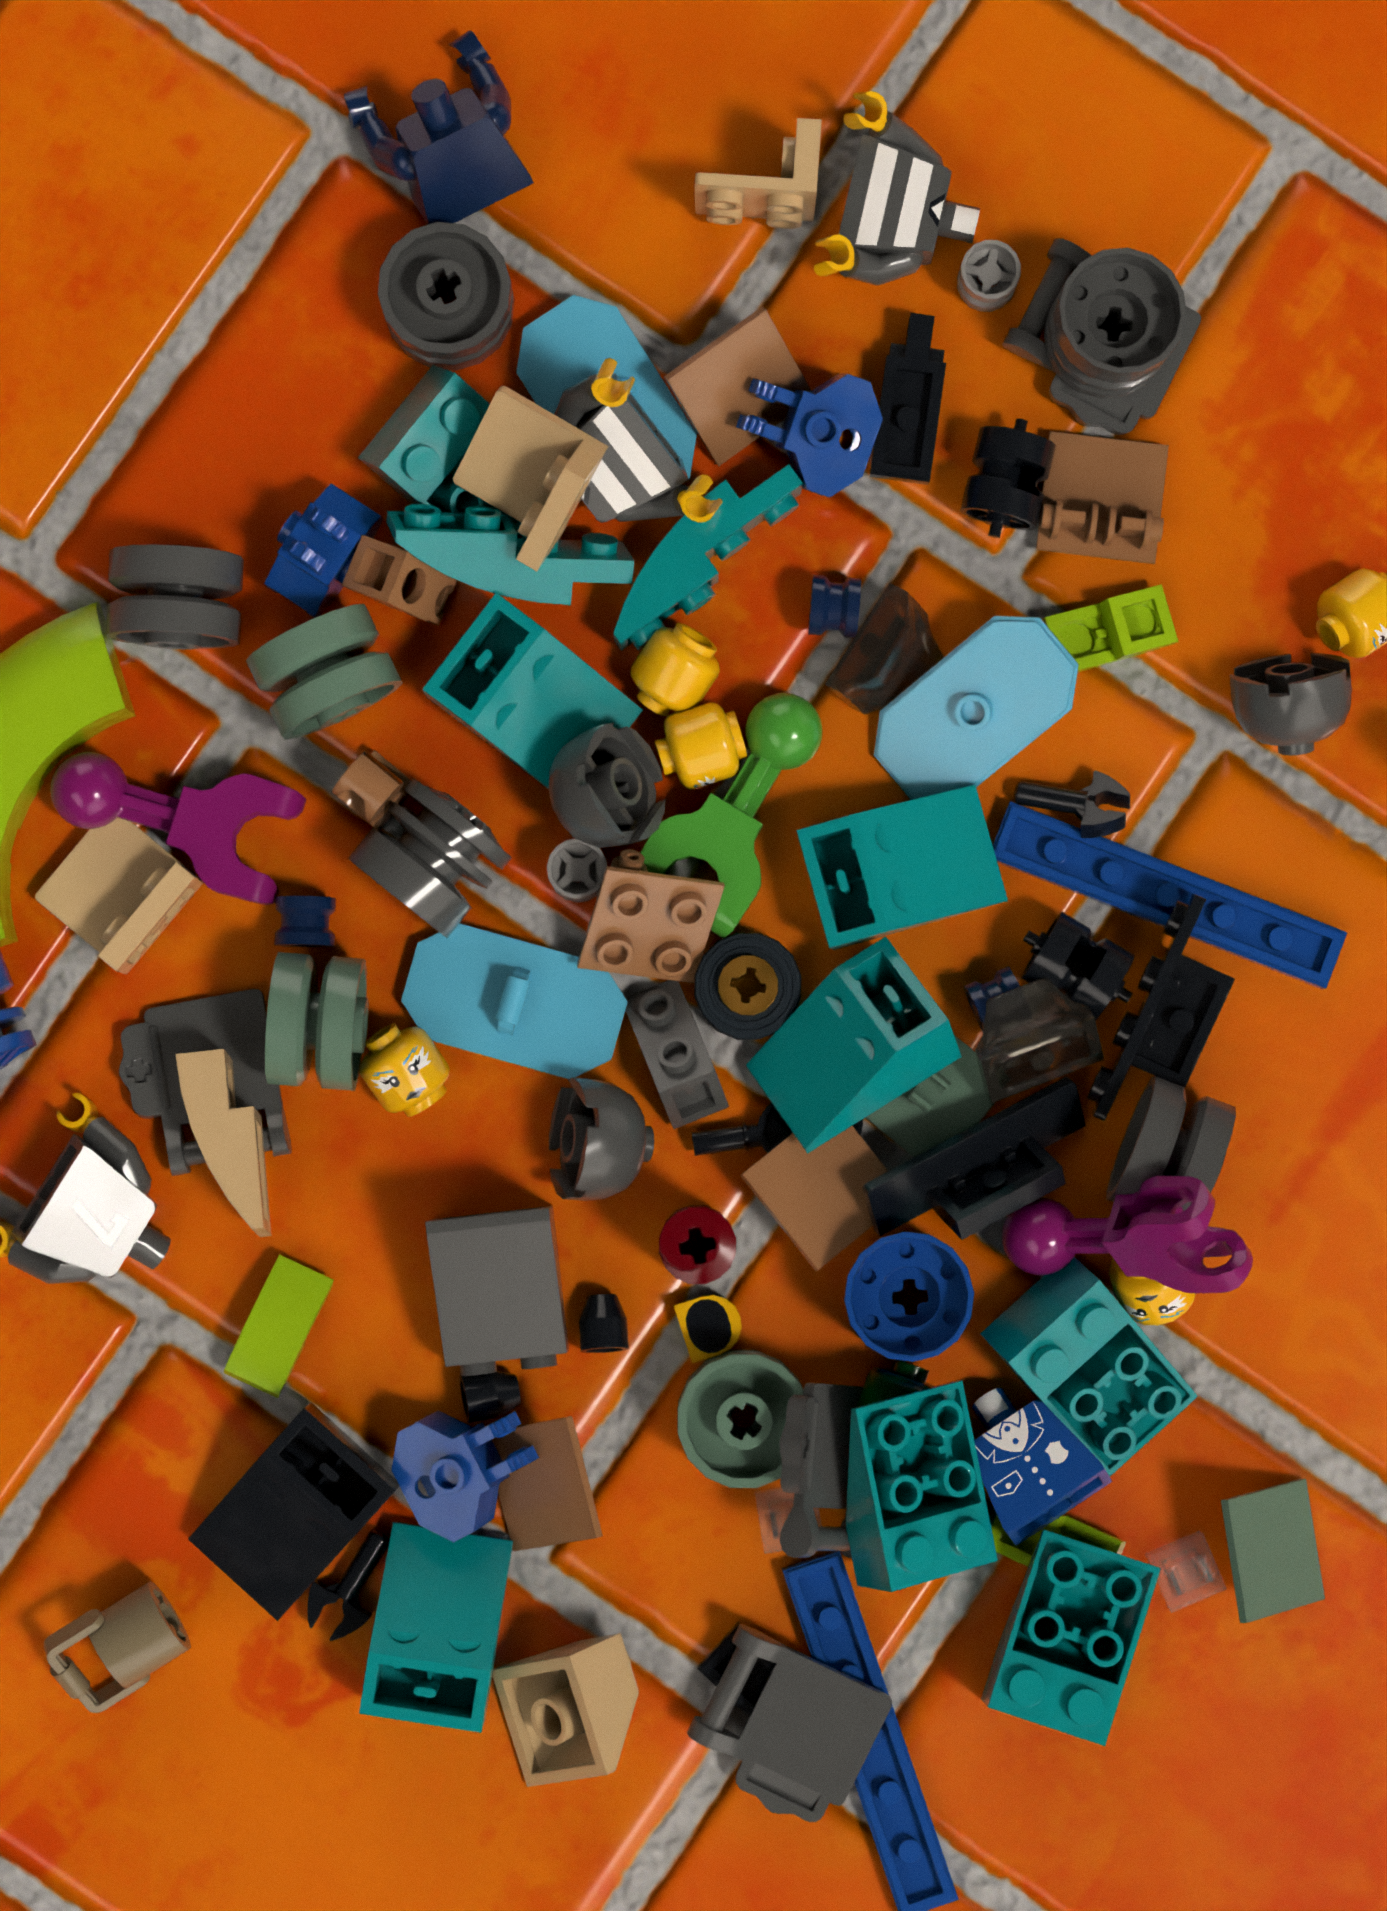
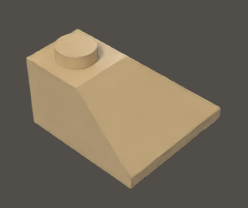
M621 1633L580 1640L493 1669L492 1677L527 1787L604 1776L616 1771L639 1694L631 1661Z

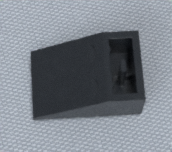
M310 1403L303 1408L265 1450L188 1540L278 1621L397 1490L399 1484L392 1475L313 1403Z

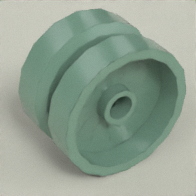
M365 604L350 605L313 618L268 641L246 659V663L261 691L278 692L286 690L278 696L269 709L281 736L285 740L308 735L342 722L381 701L403 684L388 653L368 652L363 654L375 643L380 635Z
M278 952L274 962L267 1007L265 1032V1075L267 1084L301 1086L307 1079L313 1050H315L316 1076L321 1087L325 1089L355 1091L362 1053L365 1050L368 1028L369 1002L367 998V966L365 959L333 956L325 967L321 990L318 993L317 966L312 956L309 954Z
M730 1349L720 1355L706 1359L688 1377L678 1400V1436L688 1460L706 1478L730 1488H759L780 1479L782 1460L779 1442L786 1423L787 1403L792 1395H803V1388L798 1377L780 1359L759 1350ZM745 1405L754 1410L755 1420L749 1427L740 1428L733 1423L731 1415L736 1407L743 1410Z

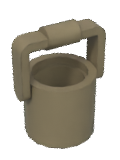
M151 1581L102 1612L97 1609L86 1612L48 1636L44 1641V1650L47 1661L51 1666V1675L71 1698H78L86 1709L92 1713H100L143 1687L149 1681L152 1672L191 1648L189 1637L179 1616L163 1592ZM88 1635L100 1659L115 1679L96 1692L92 1690L90 1681L71 1658L64 1656L62 1653Z

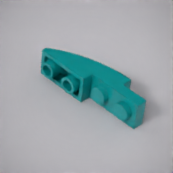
M790 464L742 498L737 496L725 479L704 496L708 500L720 498L723 501L709 521L698 523L684 515L672 527L645 563L623 604L613 633L614 642L621 651L632 643L637 650L642 649L656 630L665 627L662 622L682 608L685 614L689 615L709 602L716 595L711 587L718 583L719 572L709 559L716 554L721 561L728 559L750 542V538L746 533L764 520L770 526H773L799 507L795 498L802 493L803 482Z
M411 504L406 506L404 511H387L386 523L395 542L417 559L451 578L505 597L537 603L571 605L573 582L632 584L634 559L624 543L618 541L612 535L588 533L582 536V540L559 539L539 570L535 571L516 560L527 537L517 538V532L508 516L501 515V511L486 506H471L465 509V513H441V510L435 506Z

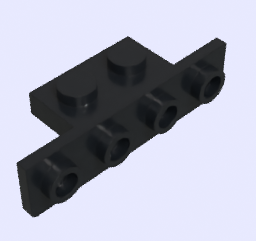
M1192 893L1188 904L1179 900L1175 903L1163 930L1164 934L1172 937L1163 959L1151 956L1137 987L1147 992L1137 1015L1128 1010L1126 1011L1112 1041V1044L1121 1047L1112 1070L1101 1066L1090 1088L1087 1099L1096 1102L1092 1112L1093 1116L1102 1121L1106 1120L1130 1065L1184 1088L1186 1087L1234 983L1235 978L1182 955L1206 902L1205 898Z
M1064 1077L865 1183L862 1190L874 1231L879 1236H882L933 1209L957 1236L963 1240L1065 1185L1066 1181L1062 1166L1044 1148L1086 1126L1076 1084L1069 1077Z

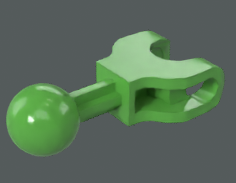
M777 693L770 695L758 702L752 709L745 728L746 741L751 752L723 799L710 793L699 810L691 814H678L662 821L658 830L648 838L641 851L645 858L644 864L648 872L665 874L677 861L688 858H696L710 864L717 872L719 882H723L725 885L711 927L712 933L721 938L727 937L734 931L761 888V868L755 855V840L763 824L754 819L755 814L782 770L795 769L807 763L816 754L821 744L823 730L818 712L806 699L795 694Z

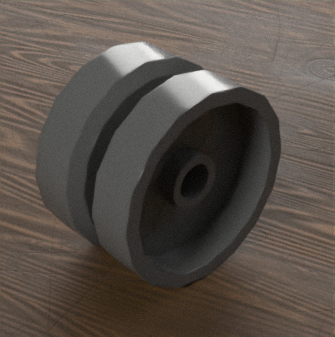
M435 222L412 229L396 242L380 268L378 297L392 338L408 357L429 368L435 365L446 370L457 371L480 364L501 347L512 326L515 299L504 257L487 236L464 224ZM445 292L455 293L456 300L444 304L439 296Z
M128 545L111 549L109 552L108 581L120 591L135 595L120 597L107 604L105 635L109 639L165 649H212L239 645L241 613L230 604L214 599L228 598L243 590L244 559L239 555L226 551L181 545Z
M1152 1077L1136 1105L1118 1150L1107 1187L1106 1200L1114 1202L1116 1195L1134 1194L1139 1191L1144 1181L1155 1176H1190L1198 1178L1211 1193L1223 1166L1236 1118V1107L1214 1098L1203 1096L1194 1103L1183 1122L1187 1100L1185 1088L1159 1077ZM1187 1202L1184 1205H1182L1183 1211L1186 1210L1192 1202Z

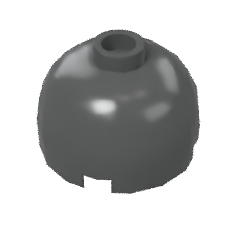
M1310 653L1311 664L1291 663V654L1256 659L1234 668V675L1230 674L1231 699L1236 719L1243 730L1259 742L1278 746L1279 754L1302 755L1314 751V742L1331 736L1344 724L1350 710L1352 687L1350 662L1348 659L1331 654Z
M614 723L588 729L572 738L557 753L549 771V796L552 808L559 822L573 838L598 848L629 845L646 840L658 830L665 813V800L656 802L654 783L662 781L663 776L661 767L651 747L636 730L628 726L617 729L613 727Z
M572 1077L568 1081L573 1088L561 1087L552 1112L549 1150L560 1148L561 1169H550L551 1181L556 1194L562 1199L582 1201L606 1199L627 1189L639 1174L642 1163L648 1162L651 1159L654 1150L653 1129L651 1126H645V1119L640 1106L634 1097L613 1083L597 1079Z

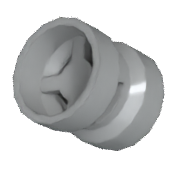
M984 240L974 244L966 252L957 276V289L961 299L970 308L980 312H993L1003 308L1011 300L1021 276V263L1017 253L1008 244L998 240Z
M577 839L566 840L557 845L549 855L547 863L548 879L556 893L565 900L577 903L589 901L598 895L607 861L600 848Z

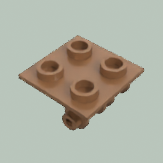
M1050 431L1049 440L1056 445L1049 477L1043 483L1042 493L1044 498L1040 510L1036 550L1155 564L1157 544L1161 542L1164 518H1161L1169 445Z
M632 849L623 850L620 856L612 860L611 867L606 866L577 962V968L694 983V976L701 961L725 887L724 883L648 872L644 864L645 858L640 852Z

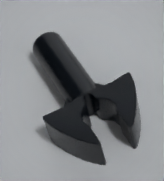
M1094 771L1092 784L1081 790L1020 781L1014 791L1016 804L1075 814L1081 821V838L1106 836L1125 828L1126 813L1112 810L1104 811L1099 809L1098 806L1110 804L1114 807L1130 809V793L1116 780L1099 771Z
M376 1530L368 1533L338 1583L326 1586L318 1579H315L312 1583L308 1597L307 1612L310 1628L315 1625L325 1605L335 1603L339 1598L344 1600L342 1605L343 1621L339 1623L329 1639L330 1641L354 1632L371 1617V1612L361 1608L359 1594L389 1547L390 1540L385 1534Z

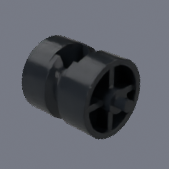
M1016 419L1014 428L983 426L979 430L972 459L979 472L967 479L960 512L970 518L990 525L988 533L990 537L1000 538L1002 528L1034 530L1037 527L1044 494L1037 488V484L1047 480L1049 477L1056 445L1044 437L1026 432L1028 421L1024 419Z
M1063 911L1056 917L1047 933L1042 931L1038 936L1029 930L1025 935L1023 941L1033 946L1030 950L1033 956L1027 964L1021 979L1049 996L1058 991L1062 992L1065 995V1005L1092 1022L1098 1019L1110 1001L1114 1002L1116 998H1119L1127 1003L1133 993L1123 987L1126 982L1123 979L1135 955L1107 938L1098 942L1091 940V928Z

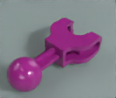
M81 752L68 757L56 769L50 786L52 803L57 813L69 824L83 829H96L110 824L116 818H120L169 833L166 845L188 854L192 860L195 872L208 888L223 895L262 905L275 903V897H277L279 891L277 884L268 875L257 872L242 864L236 852L237 835L246 822L257 816L278 817L285 820L297 818L303 812L307 800L294 789L245 773L226 778L215 787L203 791L183 786L179 799L129 784L122 768L110 757L97 752Z
M1190 1176L1151 1177L1144 1181L1139 1191L1134 1194L1116 1195L1109 1218H1075L1072 1212L1060 1202L1041 1197L1009 1214L1002 1229V1244L1010 1261L1022 1271L1033 1275L1056 1273L1066 1267L1072 1261L1075 1254H1110L1127 1277H1146L1185 1293H1225L1237 1289L1249 1275L1253 1263L1252 1252L1235 1231L1208 1226L1214 1211L1215 1199L1201 1180ZM1187 1202H1192L1190 1206L1183 1211L1182 1205H1184ZM1232 1255L1226 1264L1216 1268H1208L1203 1264L1204 1257Z

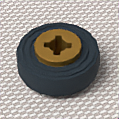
M735 933L718 940L702 956L694 976V997L702 1017L717 1032L736 1040H759L775 1033L796 1011L801 999V974L793 955L779 941L761 933Z

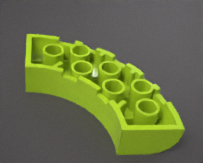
M99 601L52 620L25 635L0 654V947L18 942L10 898L12 867L10 859L17 830L21 828L32 801L44 784L43 780L65 755H70L91 737L114 724L136 716L112 639L105 635L106 620Z

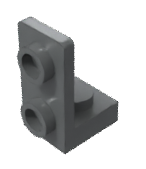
M668 980L626 997L628 1003L625 1011L673 1129L728 1108L729 1105L679 981Z

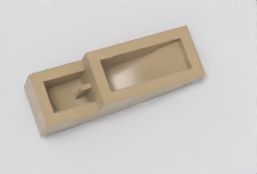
M225 1049L175 1054L181 1094L190 1126L209 1170L228 1201L259 1237L272 1236L262 1116L254 1106L236 1107L233 1059Z

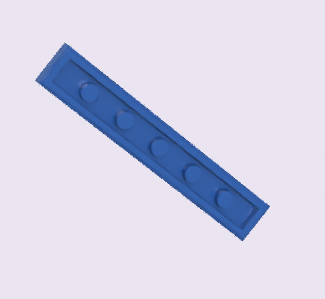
M1011 801L1008 803L993 842L997 863L1163 928L1177 900L1188 904L1192 893L1206 899V902L1189 938L1320 989L1327 988L1347 935L1345 931L1103 837L1081 838L1080 828Z
M831 1551L782 1568L812 1658L888 1694L840 1551ZM892 1705L854 1783L898 1911H928L959 1899Z

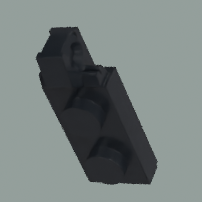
M911 313L905 345L891 343L889 355L886 356L879 403L883 421L873 446L869 477L929 485L946 369V363L943 362L945 350L930 348L935 316Z

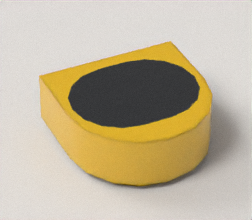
M715 1294L702 1295L673 1305L692 1363L720 1355L731 1349L738 1341L742 1329L741 1317L735 1305L727 1298Z

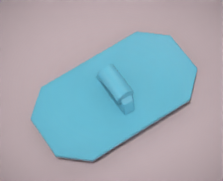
M572 295L523 328L516 373L537 405L554 414L562 393L567 388L591 375L597 374L605 359L612 358L618 363L613 374L616 373L621 381H626L631 376L635 378L630 391L683 460L688 480L690 479L697 433L616 306Z
M993 616L880 710L874 756L910 800L971 785H976L977 787L1072 710L1079 664L1040 617Z
M461 923L458 924L448 938L438 932L417 943L401 999L417 1027L425 1030L432 1041L566 1079L575 1078L612 1060L628 1003L609 972L577 968L579 956Z

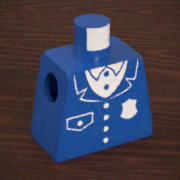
M996 1388L984 1394L973 1404L972 1410L987 1431L974 1440L982 1481L1002 1527L1016 1546L1112 1482L1101 1462L1041 1400H1034L1017 1411L1003 1389Z

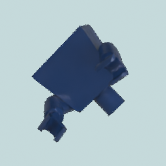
M471 30L448 45L461 52L462 56L456 60V63L464 72L470 75L474 91L472 88H463L450 95L445 82L440 79H430L416 86L411 94L418 112L398 122L395 128L398 140L393 138L384 121L378 119L374 102L369 103L367 86L344 94L345 103L349 110L350 126L353 129L361 126L359 135L374 163L382 172L408 181L411 198L426 225L435 222L456 223L534 183L531 175L504 135L511 125V97L494 65L486 63L491 60V57Z

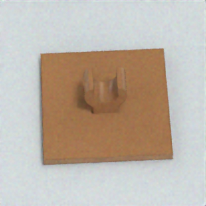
M763 306L664 376L712 459L718 466L761 437L736 427L740 414L757 416L767 420L768 424L773 426L785 420L789 406L759 399L754 393L749 392L753 378L795 392V390L812 391Z
M851 1126L808 1154L792 1133L740 1176L814 1270L818 1271L873 1226L862 1187L865 1183L888 1172V1170L855 1128Z
M572 1416L517 1426L516 1430L508 1435L492 1439L502 1460L519 1448L532 1445L539 1456L535 1461L510 1473V1477L499 1485L498 1494L509 1538L513 1540V1551L603 1536Z

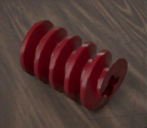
M689 1205L676 1210L665 1221L659 1236V1254L664 1267L676 1279L688 1284H707L719 1279L730 1269L736 1255V1237L730 1222L719 1211L705 1205ZM701 1228V1233L704 1237H714L715 1245L706 1248V1258L703 1260H694L691 1251H681L679 1243L689 1240V1229Z

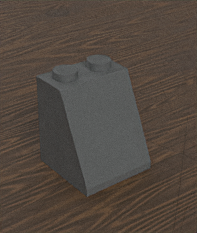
M553 1206L426 1221V1234L445 1367L460 1365L461 1376H472L497 1372L496 1361L520 1358L521 1369L557 1365L556 1354L567 1353L569 1345Z

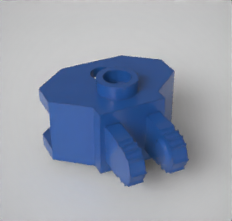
M838 373L810 392L804 390L792 392L753 378L749 392L754 393L759 399L789 406L782 428L768 424L767 420L757 416L740 414L736 427L777 442L775 447L786 450L792 469L803 482V489L831 497L863 477L883 421L871 382L850 374ZM848 429L851 433L852 441L847 448L843 449L839 439L842 432Z
M331 483L313 503L310 502L303 514L296 510L284 523L277 536V541L282 546L277 552L278 556L264 584L275 593H280L304 609L310 616L314 618L321 616L343 588L341 585L361 536L365 535L374 539L383 521L382 516Z
M438 1410L397 1433L391 1470L420 1526L455 1542L475 1532L494 1519L500 1483L510 1477V1473L539 1458L532 1445L519 1448L502 1460L492 1441L495 1437L502 1438L515 1431L518 1425L522 1424L516 1411L486 1426L481 1422L471 1427ZM419 1479L421 1480L428 1496H425L420 1492L418 1488Z

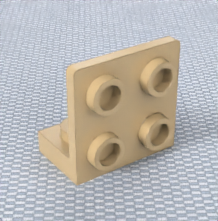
M797 118L796 137H784L781 178L695 173V213L704 214L708 222L720 225L742 223V217L764 218L768 226L781 229L799 228L802 226V221L814 222L822 120Z
M501 386L495 393L453 477V482L521 522L518 533L527 537L516 560L538 571L563 534L609 446L512 389Z
M116 818L106 826L90 829L38 890L35 898L41 905L99 952V958L116 972L127 975L204 882L134 823Z

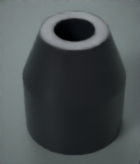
M596 1294L586 1297L579 1319L580 1352L611 1353L629 1349L627 1317L616 1294Z
M497 1371L472 1376L460 1375L461 1397L468 1423L499 1418L521 1404L519 1384L515 1374Z

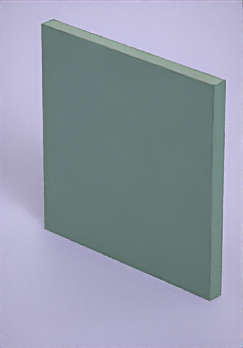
M956 1036L955 1039L962 1055L961 1058L865 1117L912 1157H916L978 1124L1012 1083Z
M1297 1479L1221 1500L1240 1623L1252 1622L1325 1599L1306 1479Z

